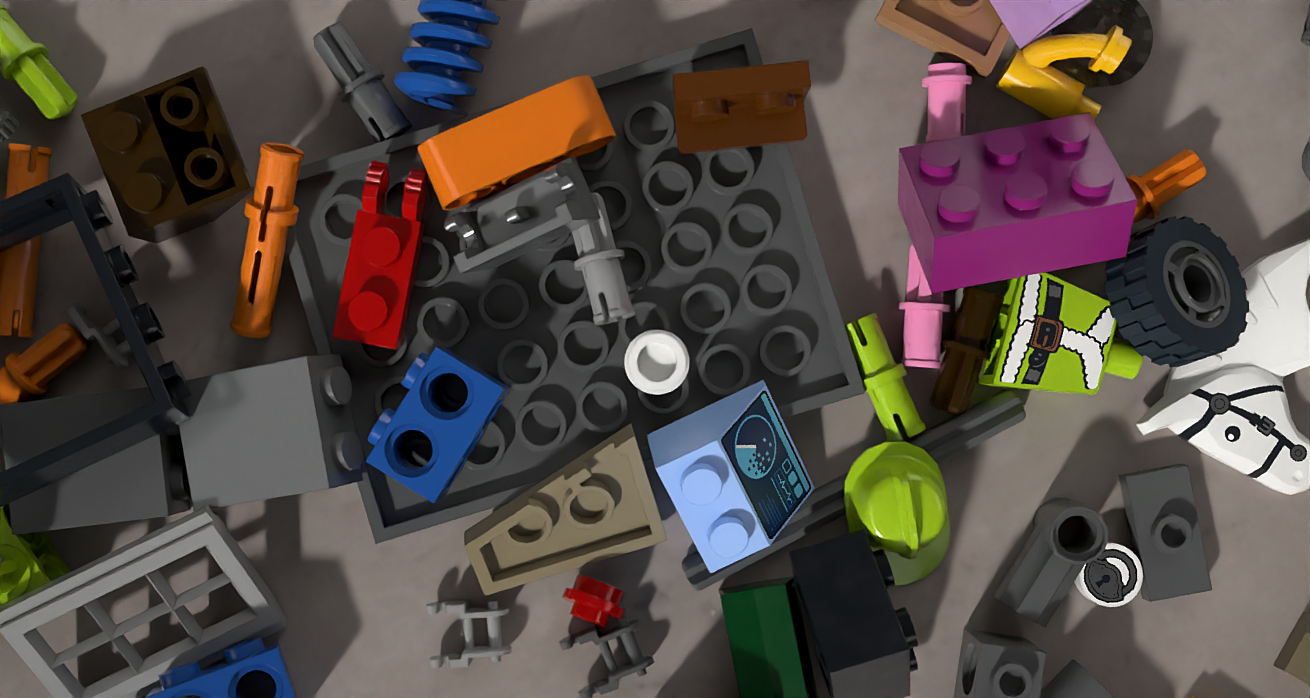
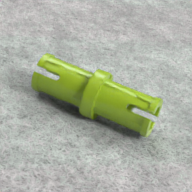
M874 312L858 319L867 343L856 320L844 326L862 378L865 393L868 392L887 436L886 440L901 441L903 440L902 436L906 434L897 414L900 416L908 438L926 429V426L921 421L902 378L907 375V371L902 363L896 364L877 320V313Z

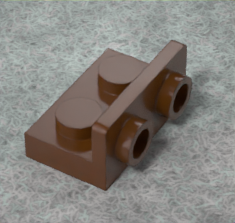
M808 60L673 74L672 97L679 152L690 154L804 141L807 137L804 99L811 88Z

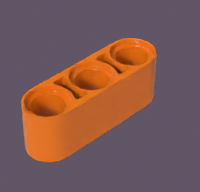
M581 75L562 81L439 133L418 146V152L442 209L450 210L470 204L515 185L570 157L579 158L613 141L617 135L590 75Z

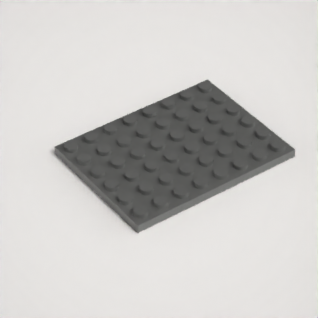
M752 28L592 77L617 136L607 145L576 159L590 193H599L603 198L616 249H622L625 253V258L620 260L630 301L636 314L626 319L619 316L620 321L603 325L594 324V314L583 272L575 270L573 264L579 259L572 232L494 269L460 274L453 256L466 249L467 243L458 230L453 232L447 231L444 228V222L448 217L458 212H463L462 210L501 191L455 209L443 210L429 178L421 220L425 224L400 350L332 337L357 210H362V193L369 164L372 161L388 163L390 182L382 214L402 218L404 185L407 177H409V172L413 168L426 171L418 152V146L439 133L515 101L300 166L293 203L299 208L296 224L289 226L286 250L318 355L341 354L343 368L347 371L351 380L352 394L349 402L354 431L358 435L363 448L361 464L363 481H359L357 484L375 544L507 504L630 423L632 424L643 462L653 459L647 434L761 380H764L782 419L865 393L788 143L682 154L678 150L672 97L673 74L763 65ZM649 330H665L676 335L684 343L688 351L689 370L684 381L676 389L665 394L657 395L641 391L632 384L625 370L624 360L628 346L638 335ZM435 347H441L450 350L510 387L511 390L446 496L436 503H432L367 463L366 459L374 448V445L369 443L367 439L382 413L387 408L396 412L409 391V389L402 386V381L418 355L424 352L430 356ZM451 373L444 376L438 383L436 396L442 407L455 412L465 404L468 389L461 377ZM412 430L406 435L402 446L405 458L413 465L425 466L430 461L433 453L429 437L418 430Z

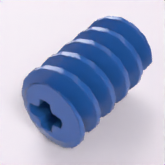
M420 0L417 11L428 22L412 24L409 35L422 47H408L404 49L401 59L415 72L403 71L396 73L393 83L398 89L410 98L434 109L460 116L469 115L454 103L455 96L474 97L477 90L464 81L462 75L463 72H483L484 65L470 55L471 48H491L492 41L477 30L479 24H499L500 17L485 6L487 0Z

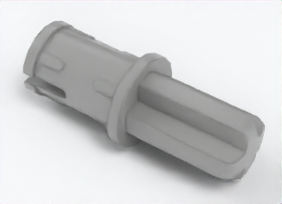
M591 193L601 218L572 231L579 259L573 264L575 270L583 272L594 314V324L603 325L620 321L619 316L626 319L634 316L636 313L630 301L620 260L625 258L624 250L616 249L602 196L599 193Z

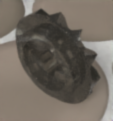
M1093 0L1073 17L1050 30L1052 35L1090 33L1098 26L1099 21L1104 18L1105 35L1114 25H1117L1123 29L1122 35L1132 40L1125 57L1111 74L1101 69L1097 72L1089 69L1090 57L1058 60L1065 74L1086 84L1087 89L1111 86L1114 88L1134 77L1143 68L1151 53L1153 30L1147 12L1137 0Z

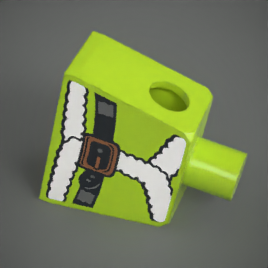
M1046 272L1005 280L1001 293L1004 302L1000 306L986 351L991 354L990 361L984 360L978 384L993 387L1096 395L1100 389L1104 373L1131 380L1137 376L1144 356H1141L1133 349L1134 346L1128 339L1125 340L1122 337L1114 336L1117 321L1111 316L1108 308L1110 306L1109 301Z

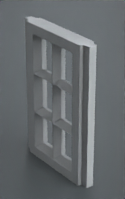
M208 505L0 606V633L54 698H141L148 695L152 688L161 685L158 675L165 671L196 660L201 669L224 658L223 651L232 646L257 637H262L263 639L287 627V618L281 611L280 604L217 513H213ZM206 546L224 573L177 595L158 569ZM145 575L164 602L116 625L97 601V598ZM231 582L249 608L202 630L185 607V604ZM84 605L103 632L56 654L36 628ZM172 611L190 636L142 659L124 634ZM112 641L130 666L83 688L64 663L104 643Z

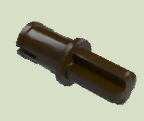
M964 287L963 298L950 338L941 342V347L945 348L946 351L930 397L931 406L954 415H961L967 411L982 361H990L991 354L986 352L1000 306L1004 302V298L996 294L971 287Z

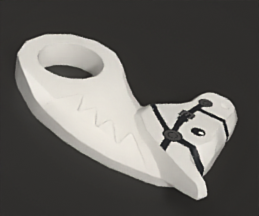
M1310 238L1303 239L1263 256L1241 272L1242 278H1245L1247 290H1245L1246 298L1249 301V312L1246 313L1245 320L1248 323L1245 332L1240 333L1238 337L1240 339L1235 346L1227 348L1225 352L1180 367H1172L1166 381L1164 397L1155 403L1136 423L1143 436L1168 427L1199 451L1273 490L1292 495L1310 488V440L1297 431L1291 419L1288 399L1282 383L1284 376L1310 366V310L1305 295L1307 280L1310 276Z

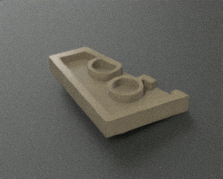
M631 423L464 531L465 548L485 596L668 541Z

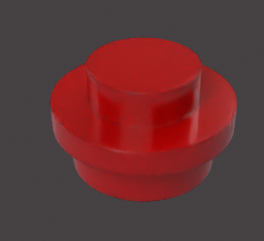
M577 575L572 589L565 588L562 596L565 600L573 603L570 615L602 627H606L609 616L622 619L625 609L620 607L624 591L586 576Z

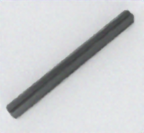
M1002 390L968 408L965 413L955 415L905 442L924 449L940 465L1023 421L1026 413L1020 399L1013 390ZM848 472L814 489L770 546L713 573L709 572L699 551L685 557L682 561V569L690 585L696 591H701L845 515L844 481Z

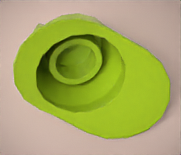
M885 441L866 449L852 463L844 481V504L848 531L850 534L864 529L872 551L884 550L893 573L895 585H907L925 578L939 566L949 548L950 523L945 483L938 464L922 448L905 441Z

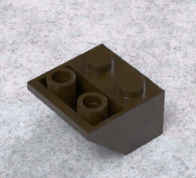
M203 66L81 114L125 229L130 237L158 244L215 221L254 190L208 71Z

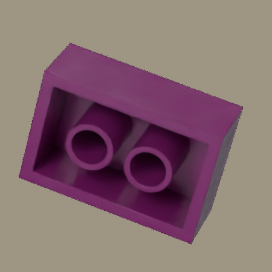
M1090 112L899 148L898 206L931 293L1126 257L1137 198Z

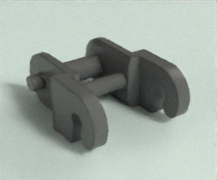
M623 617L622 619H617L618 626L600 632L598 626L594 625L559 641L562 650H567L578 642L582 645L593 641L595 645L600 646L609 670L608 677L579 690L580 698H592L593 694L597 692L603 695L616 690L619 687L618 679L637 672L638 677L647 674L645 668L652 665L655 661L652 656L643 657L633 630L640 625L639 620L627 622L626 617ZM621 636L630 659L629 663L617 666L608 643L609 640Z

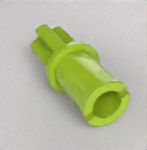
M0 3V63L2 64L0 71L2 76L10 82L16 81L46 118L55 120L62 116L70 115L73 112L72 109L79 103L78 95L49 62L48 49L41 43H33L23 29L12 19L9 11Z

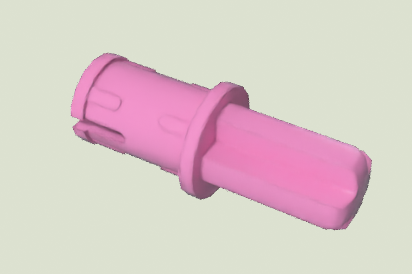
M913 243L909 247L906 300L899 303V309L905 310L903 355L900 363L903 366L941 368L940 347L943 312H950V305L944 304L945 291L931 293Z

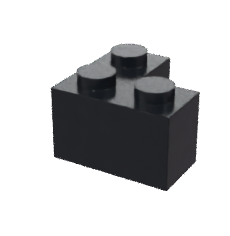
M863 529L789 552L793 578L813 634L817 660L830 698H904L910 696V672L918 670L913 650L914 647L918 646V640L907 609L903 607L895 610L887 589L895 587V581L884 550L872 551Z

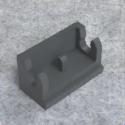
M570 157L462 210L463 212H458L448 217L444 222V228L450 232L458 230L467 243L466 249L453 256L461 274L494 269L601 217L576 157Z

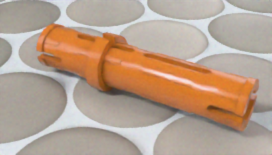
M265 142L261 144V156L254 196L247 198L244 214L250 220L230 329L236 334L250 338H265L272 333L273 326L271 324L282 273L289 226L296 224L299 208L293 203L304 152L297 147L282 143Z
M8 143L9 160L5 199L47 182L50 156L53 153V149L37 146L36 148H31V145ZM42 234L0 252V335L11 336V332L12 335H17V337L31 338L34 336L32 329Z

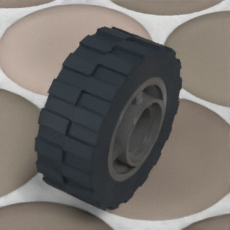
M1176 216L1166 218L1131 234L1126 257L1106 262L1107 282L1104 283L1105 295H1108L1110 306L1108 308L1111 316L1116 319L1120 327L1118 330L1125 340L1128 339L1133 344V349L1141 356L1146 355L1151 359L1152 363L1160 366L1169 364V367H1180L1225 352L1227 348L1233 347L1239 342L1240 339L1238 337L1240 333L1245 332L1248 323L1245 321L1246 313L1249 312V301L1246 298L1245 291L1247 286L1245 278H1242L1238 267L1240 265L1235 256H1232L1227 249V244L1223 239L1213 234L1211 228L1204 223L1198 224L1193 221V218L1186 216L1176 219Z

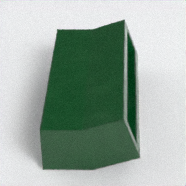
M793 576L719 589L740 698H818L797 587Z

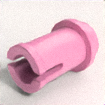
M937 63L928 66V77L922 78V87L928 88V135H926V143L967 136L965 134L966 87L972 85V77L966 75V64Z

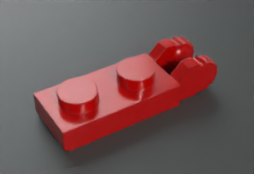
M372 161L369 164L362 193V210H357L332 334L333 338L400 350L425 224L421 220L429 179L427 171L413 168L409 172V177H407L404 185L402 218L382 214L390 182L388 163Z

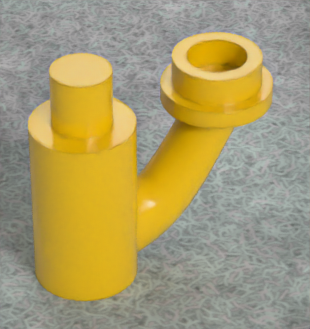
M1114 25L1106 35L1096 33L1061 34L1038 39L1023 49H1019V47L1015 49L1001 70L994 87L1051 119L1090 112L1093 120H1095L1100 112L1101 105L1082 95L1085 84L1049 64L1056 60L1090 57L1089 69L1094 72L1101 69L1111 74L1125 57L1132 40L1122 35L1123 29L1117 25Z

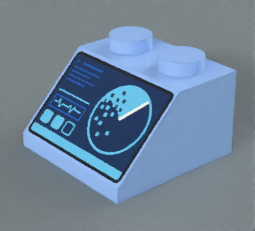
M764 380L646 435L655 469L710 573L770 546L815 488Z

